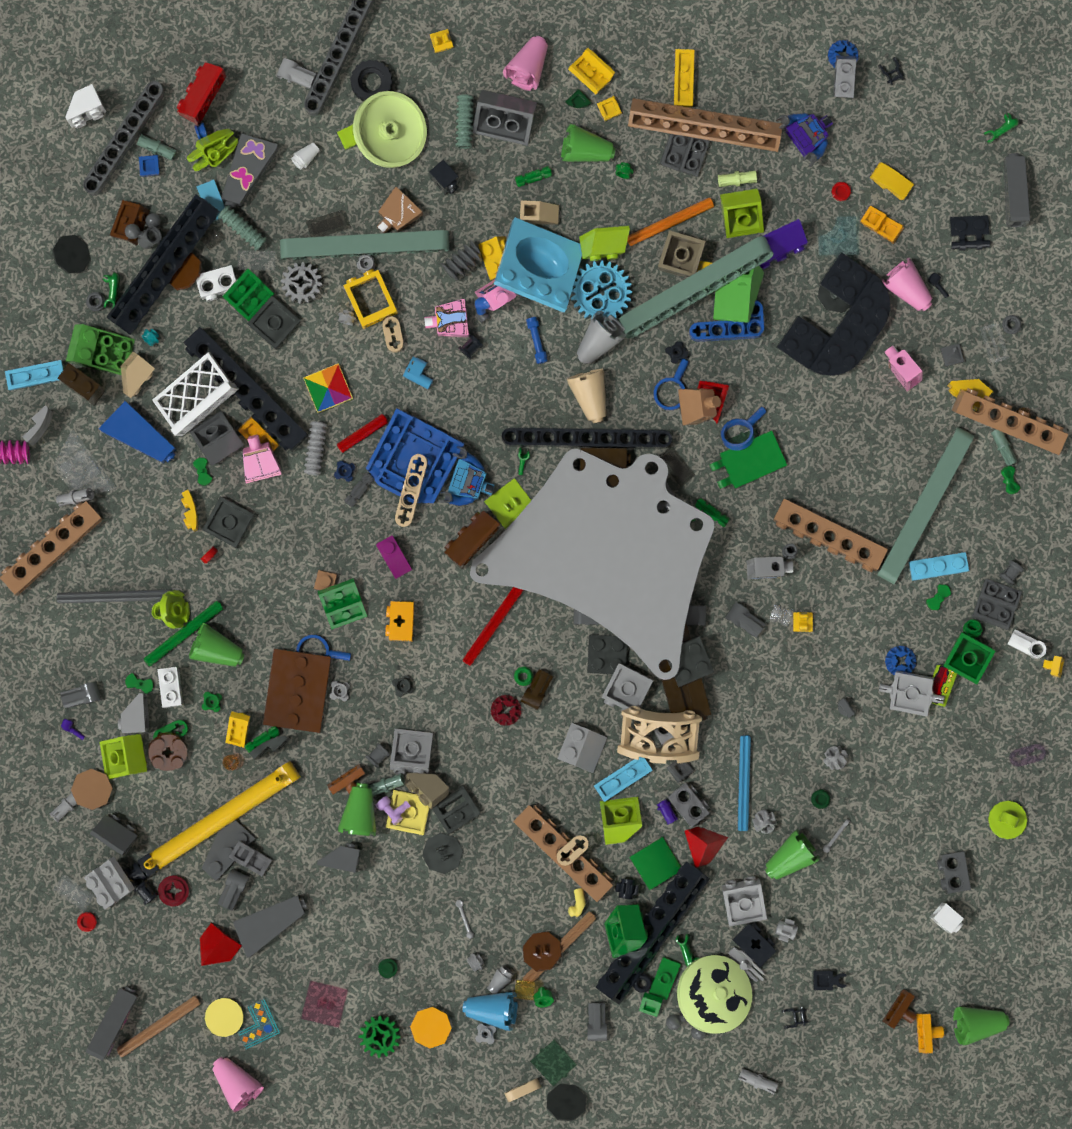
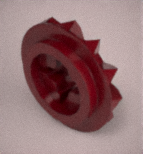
M510 695L497 697L491 705L492 718L500 725L508 726L514 724L521 715L519 701ZM502 702L506 707L514 706L509 711L510 718L505 713L498 715L503 710Z
M168 876L159 884V898L168 906H179L188 898L189 888L187 882L179 876ZM172 882H174L176 889H182V891L176 893L175 900L171 893H165V891L172 888Z

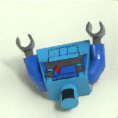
M457 446L460 449V454L453 453V456L460 459H458L448 492H440V494L445 495V500H439V502L463 506L478 500L481 492L492 495L495 485L485 482L487 474L480 461L468 453L465 448Z

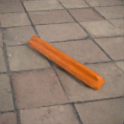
M707 198L628 235L627 242L630 246H633L713 208L714 203L711 198Z

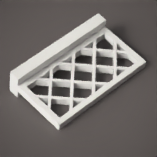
M208 352L152 401L172 427L171 431L175 436H184L234 394L238 387L230 381L212 354ZM208 359L212 363L211 372L203 371L204 363ZM193 372L198 373L197 384L189 383V377ZM202 373L211 374L209 386L201 385ZM215 375H220L224 380V383L219 387L214 386ZM179 384L184 385L183 396L175 395L176 386ZM188 385L197 386L195 398L187 397ZM201 387L209 388L208 396L205 399L199 398ZM165 396H170L169 408L163 407L160 402ZM174 397L183 398L181 409L173 408ZM187 399L195 400L194 408L191 411L185 410ZM173 411H181L180 420L175 423L172 419Z

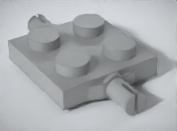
M896 671L892 686L884 684L879 686V692L890 693L891 710L928 716L932 702L944 704L945 696L934 694V678Z

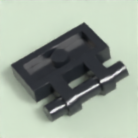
M988 215L950 217V236L958 237V242H951V249L965 251V249L976 248V250L990 248V240H982V235H989ZM965 236H975L976 241H965Z

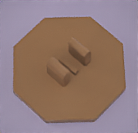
M89 769L76 775L71 792L77 805L94 810L107 804L113 788L106 774Z

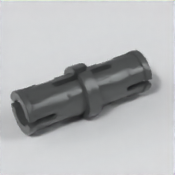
M786 544L783 547L782 555L784 558L793 559L797 555V547L794 544ZM787 549H790L792 554L788 553Z

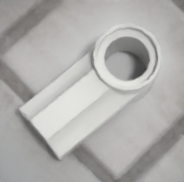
M1014 630L1008 642V645L1034 659H1039L1046 653V646L1043 642L1037 641L1017 630ZM1034 645L1041 646L1042 653L1040 655H1035L1032 652Z

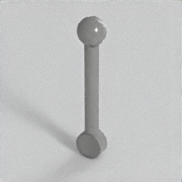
M846 819L828 845L823 847L825 853L830 852V847L848 825L849 819Z
M457 900L455 904L460 910L464 925L466 927V936L467 938L472 939L474 937V933L470 930L467 918L465 916L462 907L463 902L461 900Z

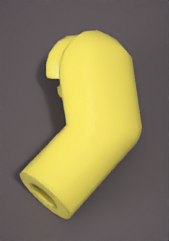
M582 888L574 890L576 903L575 906H570L568 909L571 917L580 916L586 905Z

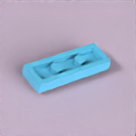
M62 360L5 371L8 390L60 381L58 377L64 370Z
M966 552L909 562L912 581L969 571Z
M639 757V760H632L594 785V787L605 802L651 772L652 769L645 758Z

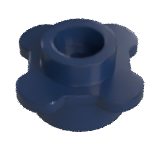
M343 461L337 462V471L334 473V477L350 482L353 479L352 472L355 470V465L353 463L347 464Z

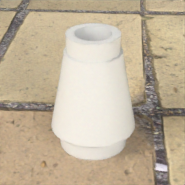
M311 143L293 153L294 156L291 160L301 170L310 164L320 150L314 143Z

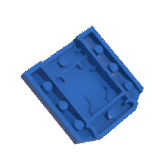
M396 408L366 469L379 486L401 496L410 459L416 454H422L427 458L428 465L418 503H435L457 460L453 453L459 455L460 449L457 446L464 447L465 443ZM419 457L418 460H414L417 466L416 470L411 469V473L415 472L421 475L422 471L418 470L419 466L424 465V462ZM414 475L411 476L409 484L413 487L417 486L419 478ZM406 494L404 499L414 503L413 495Z

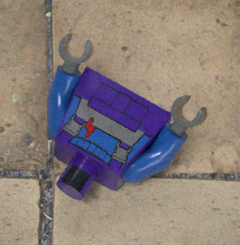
M807 113L791 114L788 116L781 115L776 119V121L782 122L779 128L783 129L787 126L785 132L804 157L803 161L809 160L811 162L809 167H812L824 155L828 145L827 138L829 135L825 130L833 125L831 119L826 115L818 121L814 114L808 115Z

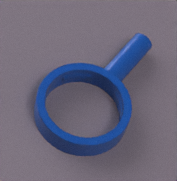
M682 359L674 377L664 378L655 386L654 400L660 408L675 410L680 407V403L673 407L662 405L657 398V389L661 384L670 381L679 384L681 389H685L680 380L689 361Z
M760 407L747 421L744 419L728 421L721 430L723 444L731 450H743L750 446L754 440L752 426L766 413V410ZM742 425L750 430V436L743 443L732 444L725 439L727 430L732 426Z
M308 635L302 638L297 645L296 651L300 652V647L306 640L317 638L325 645V656L350 661L351 653L329 650L327 642L317 635Z

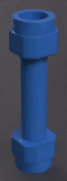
M537 317L528 318L526 322L528 329L531 331L536 351V363L548 362L538 331Z

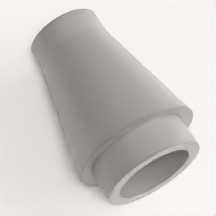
M502 965L500 968H497L487 989L491 993L497 994L513 980L514 973Z

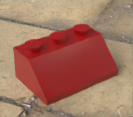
M206 62L203 66H199L195 74L197 76L193 83L190 82L186 89V97L181 99L177 105L178 114L198 126L226 79L223 68Z

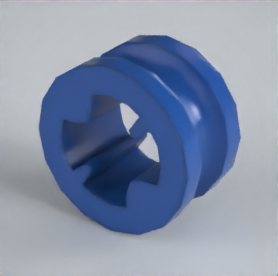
M201 123L200 126L194 125L199 140L208 136L204 123Z

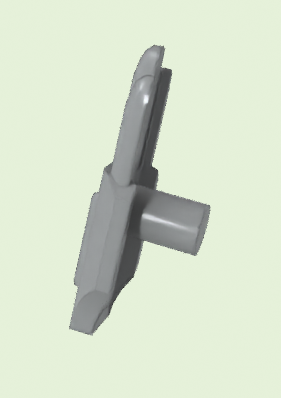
M734 946L728 953L731 959L739 964L740 969L744 970L755 982L758 979L748 969L763 981L764 978L753 967L762 975H764V972L743 950Z

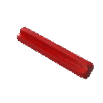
M381 414L337 443V447L342 453L386 425L388 420Z

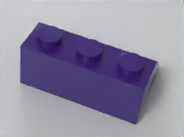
M799 219L763 235L773 251V256L759 266L764 270L771 266L770 262L777 260V262H781L788 258L787 254L792 252L798 254L805 250L804 246L808 242Z

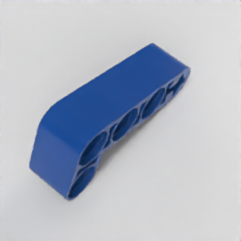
M757 300L755 301L754 306L759 309V313L751 314L749 323L733 321L697 322L690 327L689 336L695 342L759 338L764 331L762 304ZM754 324L758 325L760 327V332L752 333L750 331V326ZM739 326L741 333L733 334L731 327ZM706 327H709V336H706V332L701 333L699 337L696 333H693L696 328H699L700 331H706ZM714 327H719L722 330V334L716 336L711 330Z

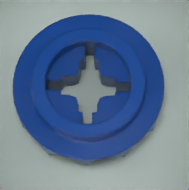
M839 40L833 43L828 51L830 64L835 68L836 55L841 56L838 52L841 53L844 48H846V54L855 56L857 62L858 50L855 44L848 40Z
M896 646L887 653L885 664L888 671L895 675L896 671L911 673L916 666V656L911 649L905 646ZM894 655L900 658L907 655L904 660L906 664L895 667L898 660Z

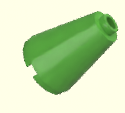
M569 124L566 132H569V135L566 138L564 137L562 146V161L608 162L610 158H614L615 147H613L612 142L579 126Z
M203 623L197 633L198 636L193 642L189 653L190 659L233 667L242 663L245 655L242 653L243 649L208 624Z
M357 783V786L352 787L338 826V832L343 833L344 829V831H348V834L370 836L371 832V835L376 836L372 788H368V784Z
M796 829L766 863L767 868L765 871L771 879L775 878L778 880L817 863L820 857L819 855H814V846L803 833L799 835V830Z
M957 1007L953 1014V1021L957 1020V1028H954L955 1036L958 1043L963 1046L1006 1031L1010 1024L1008 1015H1005L1003 1011Z

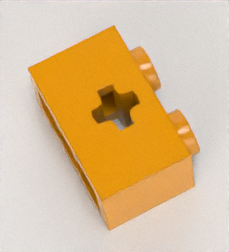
M391 601L390 606H387L386 617H390V624L386 625L385 635L389 636V641L413 642L414 602ZM398 616H401L402 620H405V623H402L401 627H398V624L394 623L395 620H398Z

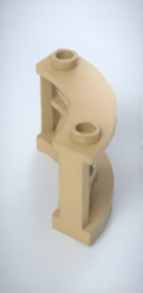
M630 706L622 710L621 745H618L617 753L639 760V757L648 758L651 763L666 764L667 760H677V763H685L699 759L697 743L699 723L702 721V717L695 714L694 711L657 713L643 710L638 706ZM632 719L641 722L640 724H637L634 721V726L637 730L631 727ZM690 724V731L686 734H683L687 731L688 726L683 728L681 727V725ZM659 727H663L674 737L667 740L662 748H656L654 741L647 736L649 732ZM630 733L634 735V737H633V739H632L631 741H630ZM646 741L650 744V746H645L643 744H645ZM673 744L675 748H668V746Z

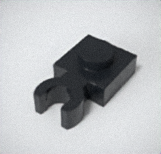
M813 971V990H833V985L845 988L847 985L840 984L839 978L846 977V974L839 973L833 976V971Z

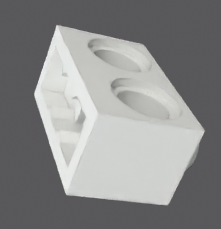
M232 265L200 274L196 282L202 300L206 299L207 302L216 300L218 295L224 294L236 281V276ZM228 277L232 279V282L229 286L222 285V280L224 278ZM206 283L213 284L211 291H204L203 288Z
M179 668L158 669L162 708L184 706Z
M941 903L930 916L947 933H956L963 926L962 920L964 918L946 903Z

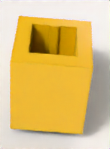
M979 379L951 381L948 384L950 388L948 391L956 398L960 389L964 391L967 388L978 392L977 396L984 398L985 395L989 397L993 392ZM979 401L973 404L972 409L976 411L979 409Z

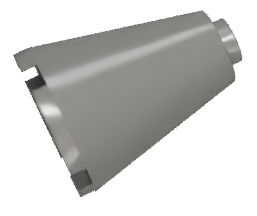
M597 311L593 315L577 350L578 359L584 364H592L626 336V333H623L625 330L623 325L611 315L608 317L604 316L603 311Z

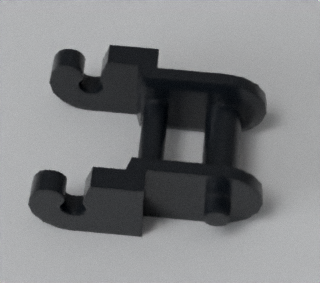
M895 57L892 60L895 62L896 68L889 72H885L881 64L878 65L882 75H886L887 83H890L891 86L894 81L898 79L903 80L904 76L899 70L900 65ZM897 72V76L890 78V74Z
M803 1007L795 1011L794 1008L782 1010V1012L792 1011L794 1016V1025L784 1026V1029L795 1028L797 1024L806 1026L805 1023H809V1021L805 1020L804 1011H807V1009H803ZM798 1012L801 1014V1022H797L796 1013Z

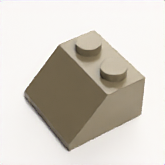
M669 230L658 264L659 270L683 277H690L695 274L706 241Z

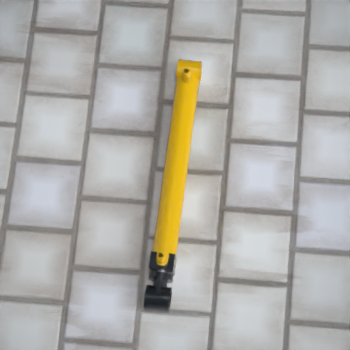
M291 761L285 763L273 773L177 836L137 860L138 862L133 864L134 868L130 870L127 867L123 870L133 887L139 884L137 881L139 878L144 880L155 874L167 864L298 780L301 776Z

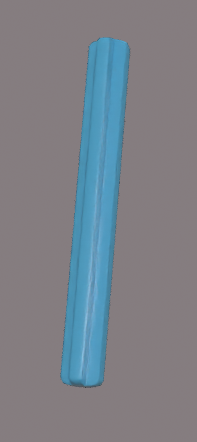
M750 736L740 737L739 831H748Z

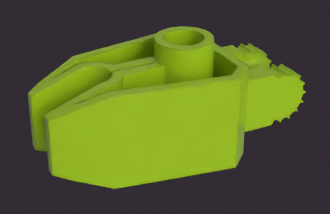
M230 129L218 130L198 140L195 145L197 149L187 156L189 162H194L202 156V159L193 165V170L200 171L207 165L217 167L234 151L238 144V139L234 136L231 137L234 132Z

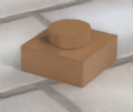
M318 570L314 589L322 590L335 585L337 574Z

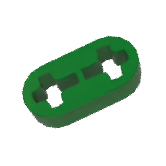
M182 720L174 721L155 731L153 739L160 732H171L176 729V724L178 723L180 726L184 725L185 727L182 729V734L176 732L182 738L188 733V725Z

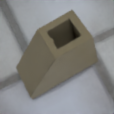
M408 773L406 775V787L411 792H415L419 796L420 802L424 806L428 805L430 809L434 808L449 795V787L436 774Z

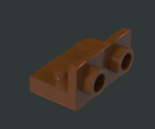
M122 200L110 236L137 246L138 237L135 239L128 238L125 235V228L129 224H136L140 231L143 232L146 217L149 215L150 210L142 205Z

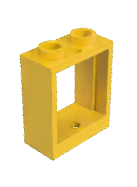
M374 269L363 273L364 276L359 279L353 277L347 280V284L343 285L363 329L383 321L389 316L398 314L379 270L374 271ZM377 278L389 307L363 318L350 289Z

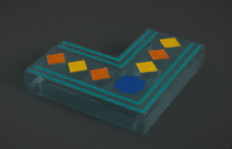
M265 998L247 1006L255 1024L237 1032L245 1050L281 1033Z

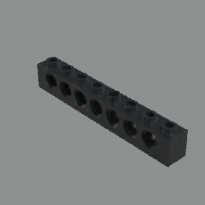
M195 194L106 318L131 335L138 327L142 318L149 312L155 300L160 297L166 285L171 282L172 277L183 265L187 256L194 250L200 238L205 235L208 227L216 220L220 211Z
M201 327L183 342L187 346L185 351L191 357L196 355L199 359L204 356L200 354L201 347L208 346L209 353L212 354L215 360L220 359L223 361L221 368L225 374H236V379L232 383H235L238 390L231 397L233 398L236 395L240 399L238 404L245 411L249 408L254 413L251 417L258 424L263 422L267 426L265 431L272 438L276 435L281 440L278 444L285 451L290 449L293 452L308 437L307 433ZM209 359L204 363L203 369L205 371L208 368L210 370L212 368V363ZM215 375L214 380L218 384L224 383L220 375ZM243 386L250 388L247 395L240 394V389ZM262 400L263 406L260 409H255L253 407L254 401ZM275 413L277 416L276 420L268 422L266 420L268 414ZM284 426L290 428V433L286 436L280 434V429Z
M685 862L679 868L675 878L668 883L662 896L656 900L651 911L645 915L643 925L644 929L647 930L648 936L639 951L638 949L613 960L609 969L599 979L595 988L620 1005L710 878L688 862Z

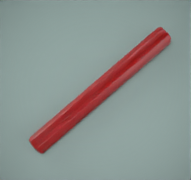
M515 587L511 589L463 658L465 664L468 666L473 664L523 592L522 589Z

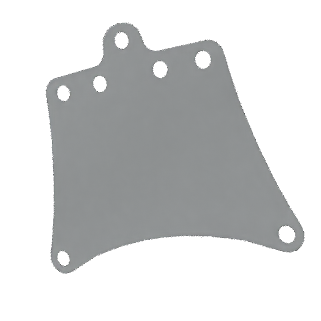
M571 449L563 456L545 485L521 514L491 545L472 561L470 576L475 582L481 584L510 586L537 593L583 613L611 631L633 649L658 678L667 680L673 678L679 669L683 633L689 604L702 559L714 531V521L706 513L668 493L665 485L668 467L659 456L654 454L641 455L630 467L621 469L582 450ZM577 458H582L586 462V466L582 471H576L573 468V462ZM648 462H655L658 465V471L653 475L645 471V466ZM614 474L619 478V484L611 488L606 484V479L609 475ZM663 500L670 504L669 511L664 514L657 510V504ZM694 518H699L703 522V528L699 531H693L690 527V522ZM484 563L488 566L489 571L487 575L481 577L477 575L476 567ZM664 659L672 663V669L667 673L659 669V663Z

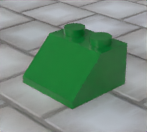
M960 632L943 667L977 685L996 651Z
M617 905L604 923L612 958H617L640 949L647 940V930L644 929L643 914L640 912L639 905Z

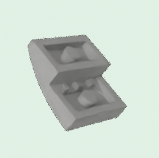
M46 405L31 418L36 425L22 436L31 446L38 442L51 422L53 412Z

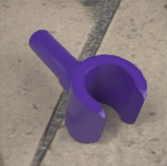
M63 719L62 729L73 733L83 740L85 736L71 728L73 722Z

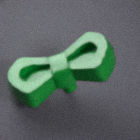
M199 457L193 462V466L197 469V474L199 475L197 483L207 486L212 482L213 477L207 473L206 466L208 460Z
M1006 466L1001 470V474L1004 477L1003 483L1006 484V492L1008 494H1016L1020 490V486L1014 481L1015 468L1012 466Z
M939 584L934 597L926 599L927 607L933 611H938L944 598L951 595L950 588L947 585Z
M131 673L125 679L127 688L141 689L145 694L150 693L154 688L151 678L141 680L134 673Z

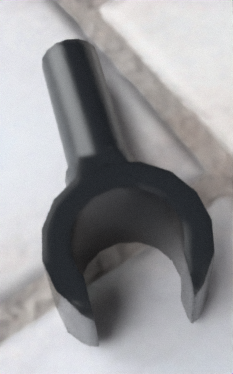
M932 273L928 282L936 287L945 298L948 297L947 292L939 284V281L942 279L941 276L937 273Z

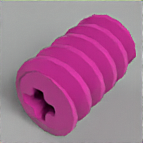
M1 440L0 464L2 460L4 464H8L9 461L12 464H16L17 460L19 464H23L25 460L29 464L30 448L27 442L24 440L23 445L20 446L19 440H16L15 446H13L11 440H9L7 446H5L4 441Z

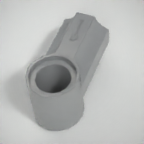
M283 58L276 77L279 79L284 78L289 83L294 82L308 89H311L317 73L302 68L296 62Z

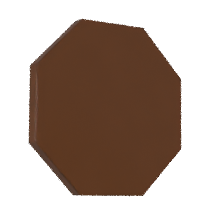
M190 253L183 262V265L172 277L170 284L177 291L190 288L200 276L202 262L193 253Z
M549 932L532 934L523 946L524 962L536 972L552 970L562 957L561 942Z

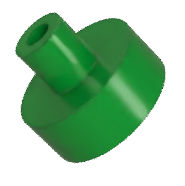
M545 987L538 988V992L533 996L535 1005L540 1008L548 1007L554 1002L552 992L545 990Z

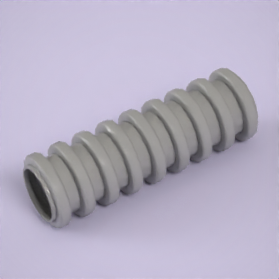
M313 421L310 422L312 428L309 429L311 434L308 436L310 437V440H308L309 446H307L309 450L306 452L308 458H305L307 463L304 465L306 467L304 473L320 475L319 469L322 468L320 463H322L321 457H323L322 451H324L322 446L325 445L323 439L326 438L324 434L326 433L325 428L327 424Z

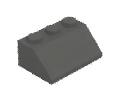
M481 90L472 132L528 146L537 102Z

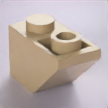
M521 201V220L530 224L558 225L559 205L541 201Z
M132 352L121 365L123 393L130 398L139 393L141 390L140 386L144 381H148L152 377L153 370L155 369L135 352Z

